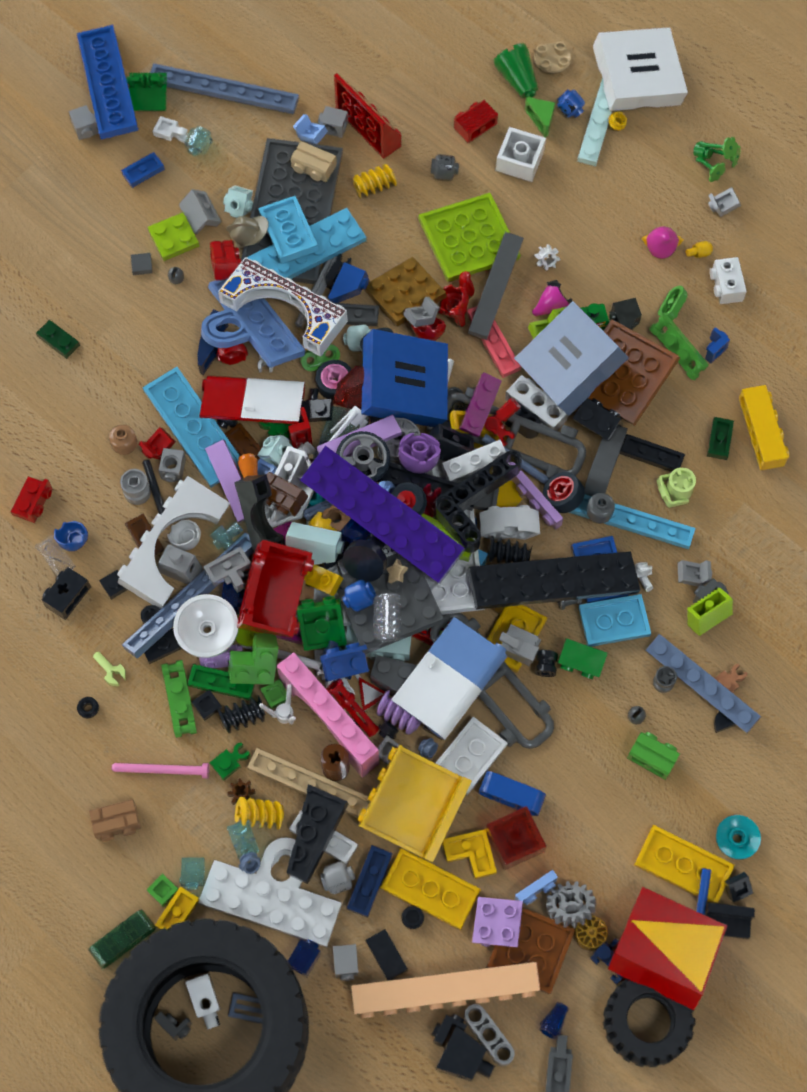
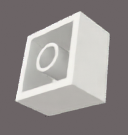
M509 127L497 156L496 171L532 182L544 153L546 138Z

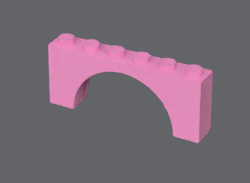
M293 652L279 663L277 670L283 686L287 689V685L291 684V695L301 698L318 715L338 743L345 747L349 755V762L363 778L379 765V750L299 657Z

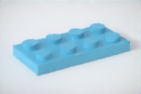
M296 196L258 208L260 215L267 218L269 222L267 231L281 263L319 251L316 239Z

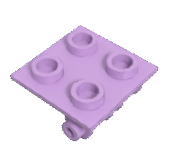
M478 897L472 943H480L486 947H490V945L518 947L523 901Z

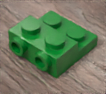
M327 596L321 602L306 599L298 605L297 614L304 651L327 648L330 640L338 643V646L347 645L341 599H336L335 596Z

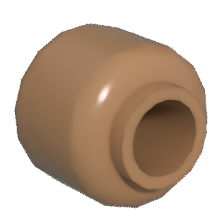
M118 425L109 433L111 447L116 453L127 455L135 450L137 438L130 426Z

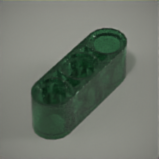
M141 909L95 942L88 951L100 968L104 969L152 934L156 927L145 911Z

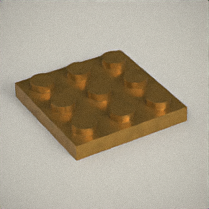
M414 257L409 258L370 281L365 289L368 295L397 327L408 321L404 316L406 308L422 306L425 297H430L435 303L447 297L442 287Z

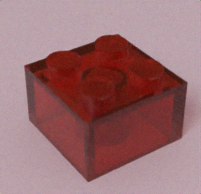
M527 806L486 824L487 836L504 871L538 856L546 850L547 846Z

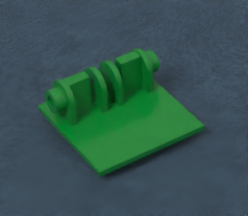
M129 73L126 80L127 84H129L134 111H166L167 73Z

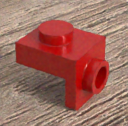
M159 427L147 442L141 441L139 446L143 449L142 453L147 458L160 460L163 448L170 449L176 441L164 428Z

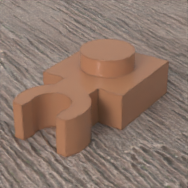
M735 664L732 667L730 674L724 670L715 678L732 693L739 688L737 682L743 681L748 674L747 672L743 675L736 674V670L740 666L739 664Z

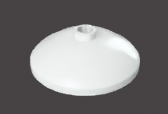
M211 594L198 595L187 600L177 611L173 624L174 635L178 644L187 653L200 658L215 657L224 653L234 643L239 629L237 628L238 617L234 608L225 599ZM206 627L211 628V631L209 633L204 632V629Z

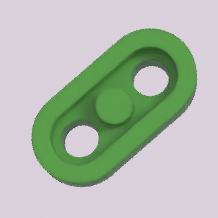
M676 286L669 291L658 311L659 316L666 314L671 320L678 316L688 296L683 286Z
M330 344L321 357L307 350L305 355L300 357V363L305 370L315 371L327 361L339 360L340 351L334 344ZM328 350L332 351L330 356H326ZM313 357L312 362L308 363L307 358Z

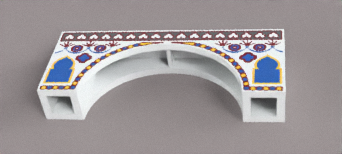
M247 257L244 258L218 291L220 303L235 311H238L246 303L261 298L280 299L294 305L303 313L308 322L307 330L303 335L304 348L320 357L348 322L347 310L343 306L328 301L324 296L311 292L307 287H302L294 283L292 279L284 278L275 270L267 269L258 261L250 260Z

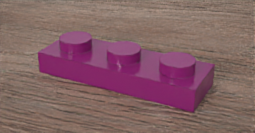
M485 372L481 374L460 425V430L475 437L480 436L502 380Z

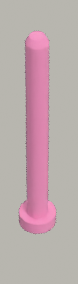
M203 763L202 766L112 764V771L202 775V779H208L210 766L209 763Z

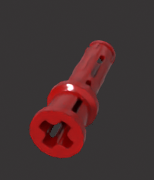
M341 679L333 681L326 690L351 715L368 737L374 736L379 731L378 726L375 725L355 701V695L344 687ZM356 712H358L361 715V717L366 721L365 723L356 714Z

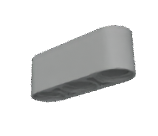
M478 1004L470 1005L464 1015L466 1025L480 1044L487 1049L486 1052L495 1064L501 1067L508 1066L514 1058L513 1047L482 1006ZM476 1010L481 1014V1020L472 1022L468 1014ZM490 1029L495 1033L493 1041H486L483 1038L485 1030ZM506 1049L510 1054V1058L506 1061L500 1060L497 1057V1051Z

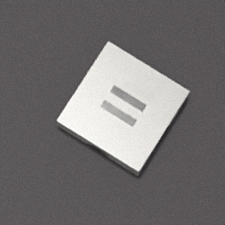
M670 27L598 33L593 49L598 68L603 77L609 111L630 110L648 106H678L682 104L688 92Z

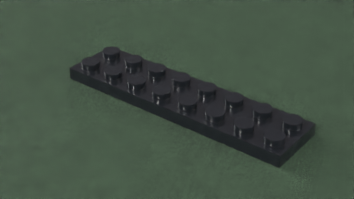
M631 551L471 566L467 570L476 610L637 594L641 590Z

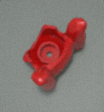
M468 271L460 274L459 287H454L450 284L443 288L447 297L441 301L438 314L454 318L460 327L466 325L465 313L469 299L475 293L471 275Z

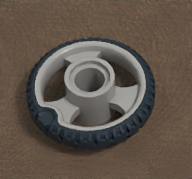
M367 431L349 434L341 441L336 451L339 456L358 470L367 471L370 469L372 475L368 477L373 481L381 479L390 465V451L385 441L376 434ZM359 440L361 445L355 447L353 456H343L346 447L350 443ZM373 443L382 451L383 463H377L373 460L374 451L370 447ZM366 455L369 459L361 461L358 459V456Z

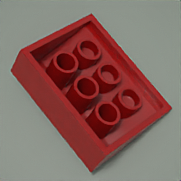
M334 74L336 109L348 111V123L383 159L399 149L402 138L400 131L397 128H393L385 116L379 114L376 107L365 99L362 92L357 91L339 74Z

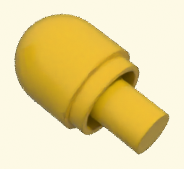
M708 241L695 243L692 248L686 249L687 257L694 256L695 258L707 257L713 252V246Z

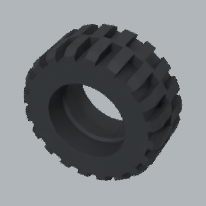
M626 979L614 990L607 1001L603 1014L605 1016L603 1027L606 1029L608 1042H611L614 1046L613 1050L617 1054L620 1053L625 1061L634 1062L636 1066H649V1068L671 1062L685 1051L689 1046V1041L693 1038V1027L695 1026L696 1018H693L694 1010L663 996L648 986ZM643 998H650L658 1001L665 1007L670 1016L671 1024L667 1035L662 1040L653 1043L644 1042L631 1032L627 1023V1015L634 1002Z

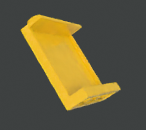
M397 745L396 748L392 747L387 759L390 762L387 768L383 767L377 777L380 780L377 788H372L367 800L370 803L367 809L362 808L357 818L360 821L358 826L433 862L472 780L462 777L404 748L402 745Z

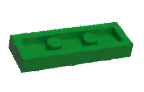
M195 664L192 666L187 683L188 687L205 691L210 689L214 693L244 700H250L255 688V684L230 683L229 672Z

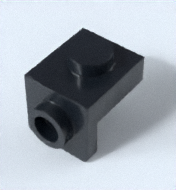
M452 1014L451 1017L446 1015L442 1024L437 1022L432 1032V1036L435 1037L433 1043L442 1047L452 1026L455 1028L457 1026L465 1032L467 1025L464 1024L465 1020L455 1014Z

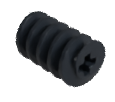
M492 535L487 552L489 562H493L495 557H497V564H501L503 559H505V563L529 561L533 545L527 550V543H524L519 548L518 541L511 546L510 539L503 544L501 537H499L497 542H494V536Z
M258 695V702L253 697H250L249 705L244 700H241L240 708L236 703H233V710H230L226 705L224 713L217 708L223 728L228 733H231L232 726L237 731L240 730V723L245 728H248L249 720L253 725H256L257 718L262 723L265 722V711L259 706L262 703L260 696Z

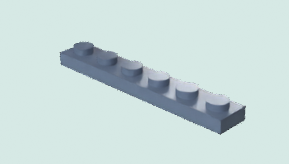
M659 634L646 649L649 654L664 666L672 667L676 671L677 677L747 734L761 718L758 713L662 635Z

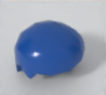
M63 522L59 530H54V539L62 549L69 552L77 551L87 542L88 531L80 522Z

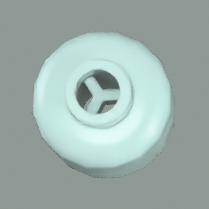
M367 325L348 327L347 333L343 335L344 344L348 345V348L353 352L362 351L360 341L372 329H369Z

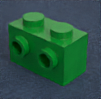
M565 638L557 662L562 664L561 669L573 672L574 669L582 671L581 676L593 680L594 676L600 677L608 653Z

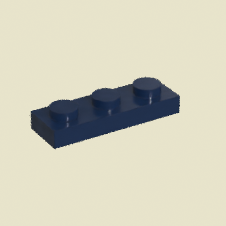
M371 845L348 903V911L366 918L369 917L393 853Z

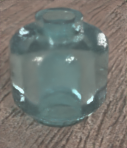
M201 126L191 128L184 141L185 146L188 148L187 152L196 157L199 154L205 155L213 141L210 136L211 132Z

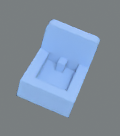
M303 114L293 126L301 141L318 144L328 132L324 125L312 123L306 114Z

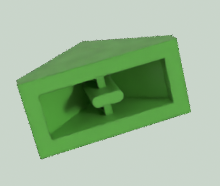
M528 97L525 101V111L545 138L550 130L555 103Z

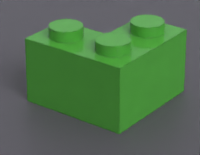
M254 633L252 652L230 651L228 665L230 683L274 685L279 649L276 635Z

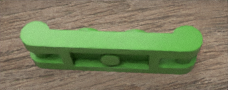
M662 314L658 318L659 321L650 327V331L660 339L669 351L680 357L678 362L686 371L687 376L691 380H696L699 377V373L709 366L708 363L671 318L666 314ZM664 326L668 329L666 332L663 330Z
M183 660L176 661L175 664L170 665L168 663L161 664L175 737H182V734L186 733L196 734L197 728ZM178 672L179 677L171 678L170 673ZM188 720V724L180 726L181 721Z

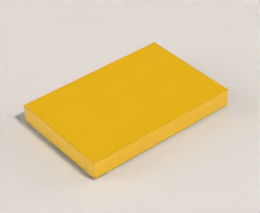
M524 605L505 607L487 640L494 645L496 643L501 645L502 641L499 638L502 632L507 634L511 624L539 636L548 618ZM509 657L504 661L516 673H518L523 664Z

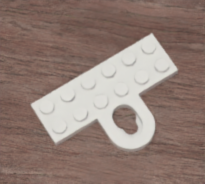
M280 838L269 844L264 852L257 874H248L240 870V868L214 860L198 902L200 905L326 948L342 905L341 902L300 889L302 881L293 877L283 882L273 879L271 876L273 865L279 862L282 856H291L292 848L296 841L292 838Z

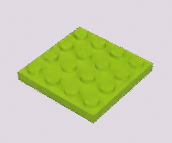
M491 193L418 215V220L447 282L459 279L460 274L465 271L472 275L491 269L504 233H510ZM520 252L518 253V256H517V259H516V260H519V259H520V257H521Z

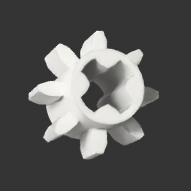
M549 244L545 248L539 247V253L534 255L537 259H540L537 261V265L539 267L543 265L545 270L552 266L556 268V261L560 260L556 255L558 250L556 248L551 250Z

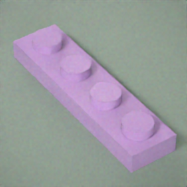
M520 470V473L511 479L516 484L517 491L530 500V506L543 515L542 518L548 526H552L555 530L562 526L563 517L523 471Z

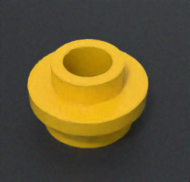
M614 112L608 118L609 125L614 130L621 131L626 126L627 117L622 112Z

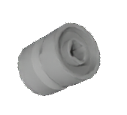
M130 469L124 472L121 476L120 484L126 500L133 505H141L147 502L151 495V489L145 473L139 469Z

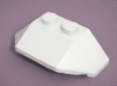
M287 446L275 474L303 489L308 498L295 517L290 514L287 516L282 515L276 510L277 507L272 504L270 507L265 505L266 518L271 527L301 519L303 511L311 500L314 490L300 481L311 465V461L305 451Z

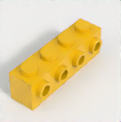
M766 385L742 389L739 401L760 471L784 467L789 458V449L787 446H784V433L777 423L778 413L776 410H773L771 392H768Z

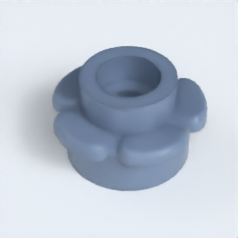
M433 738L424 739L419 745L420 755L431 759L438 749V743L434 742Z
M249 852L241 856L239 860L240 870L248 874L258 871L260 868V858L257 857L255 852Z

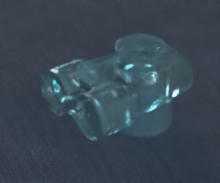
M235 521L229 529L226 530L221 525L209 536L213 539L212 543L218 550L221 547L225 550L234 543L232 538L239 535L243 529Z

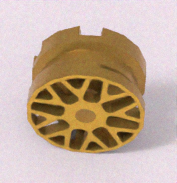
M592 916L591 920L584 919L585 925L579 922L574 932L577 944L587 951L598 949L606 941L608 935L605 922L598 917Z

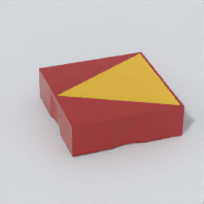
M642 886L625 925V930L608 966V970L637 984L648 986L663 996L695 1010L703 996L727 925Z

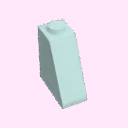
M296 522L291 523L286 534V546L312 552L314 565L324 562H335L338 554L343 552L344 542L341 541L342 532Z

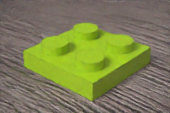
M183 212L148 226V231L163 261L200 247Z

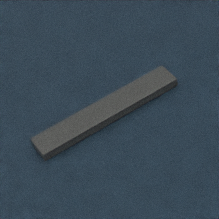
M508 232L504 233L468 334L487 340L523 243V237Z

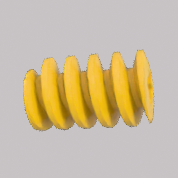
M383 164L382 169L377 166L375 171L369 169L368 174L361 172V176L355 174L353 177L354 187L360 199L361 193L368 197V190L375 194L376 187L380 192L383 191L382 185L390 189V182L397 186L394 172L387 164Z
M244 797L238 799L235 808L236 823L241 819L242 826H245L247 820H250V826L254 827L256 821H258L259 828H263L264 823L267 822L268 829H271L273 823H275L276 829L280 830L284 818V807L279 801H274L272 804L270 800L263 802L261 799L255 801L253 798H249L247 801Z

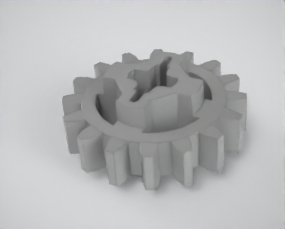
M566 881V886L564 887L559 883L558 890L551 889V895H547L546 906L550 919L555 918L556 924L562 921L564 927L571 923L573 928H576V923L578 922L585 925L584 919L591 920V913L596 912V900L593 897V891L587 890L586 884L579 887L578 881L574 885H570V882Z

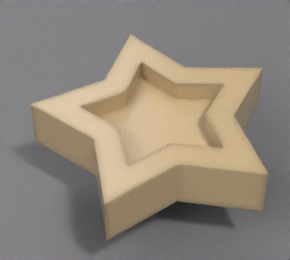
M396 559L393 566L386 568L389 573L388 583L392 584L397 580L403 582V576L408 567L402 566L401 561Z

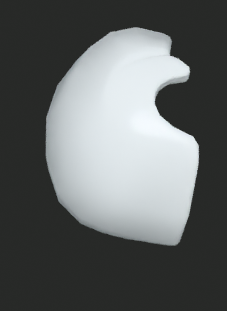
M181 520L171 526V532L167 534V537L173 546L188 551L198 544L201 530L195 522Z

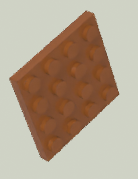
M611 319L604 332L629 358L608 379L600 383L588 399L592 400L594 398L600 401L607 411L613 409L621 415V419L635 426L680 360V357Z

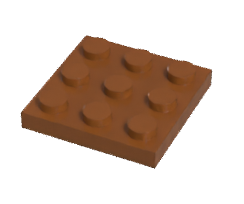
M522 907L518 947L495 945L486 968L536 962L540 991L551 995L575 929L569 926L564 927L562 923L556 924L555 920Z

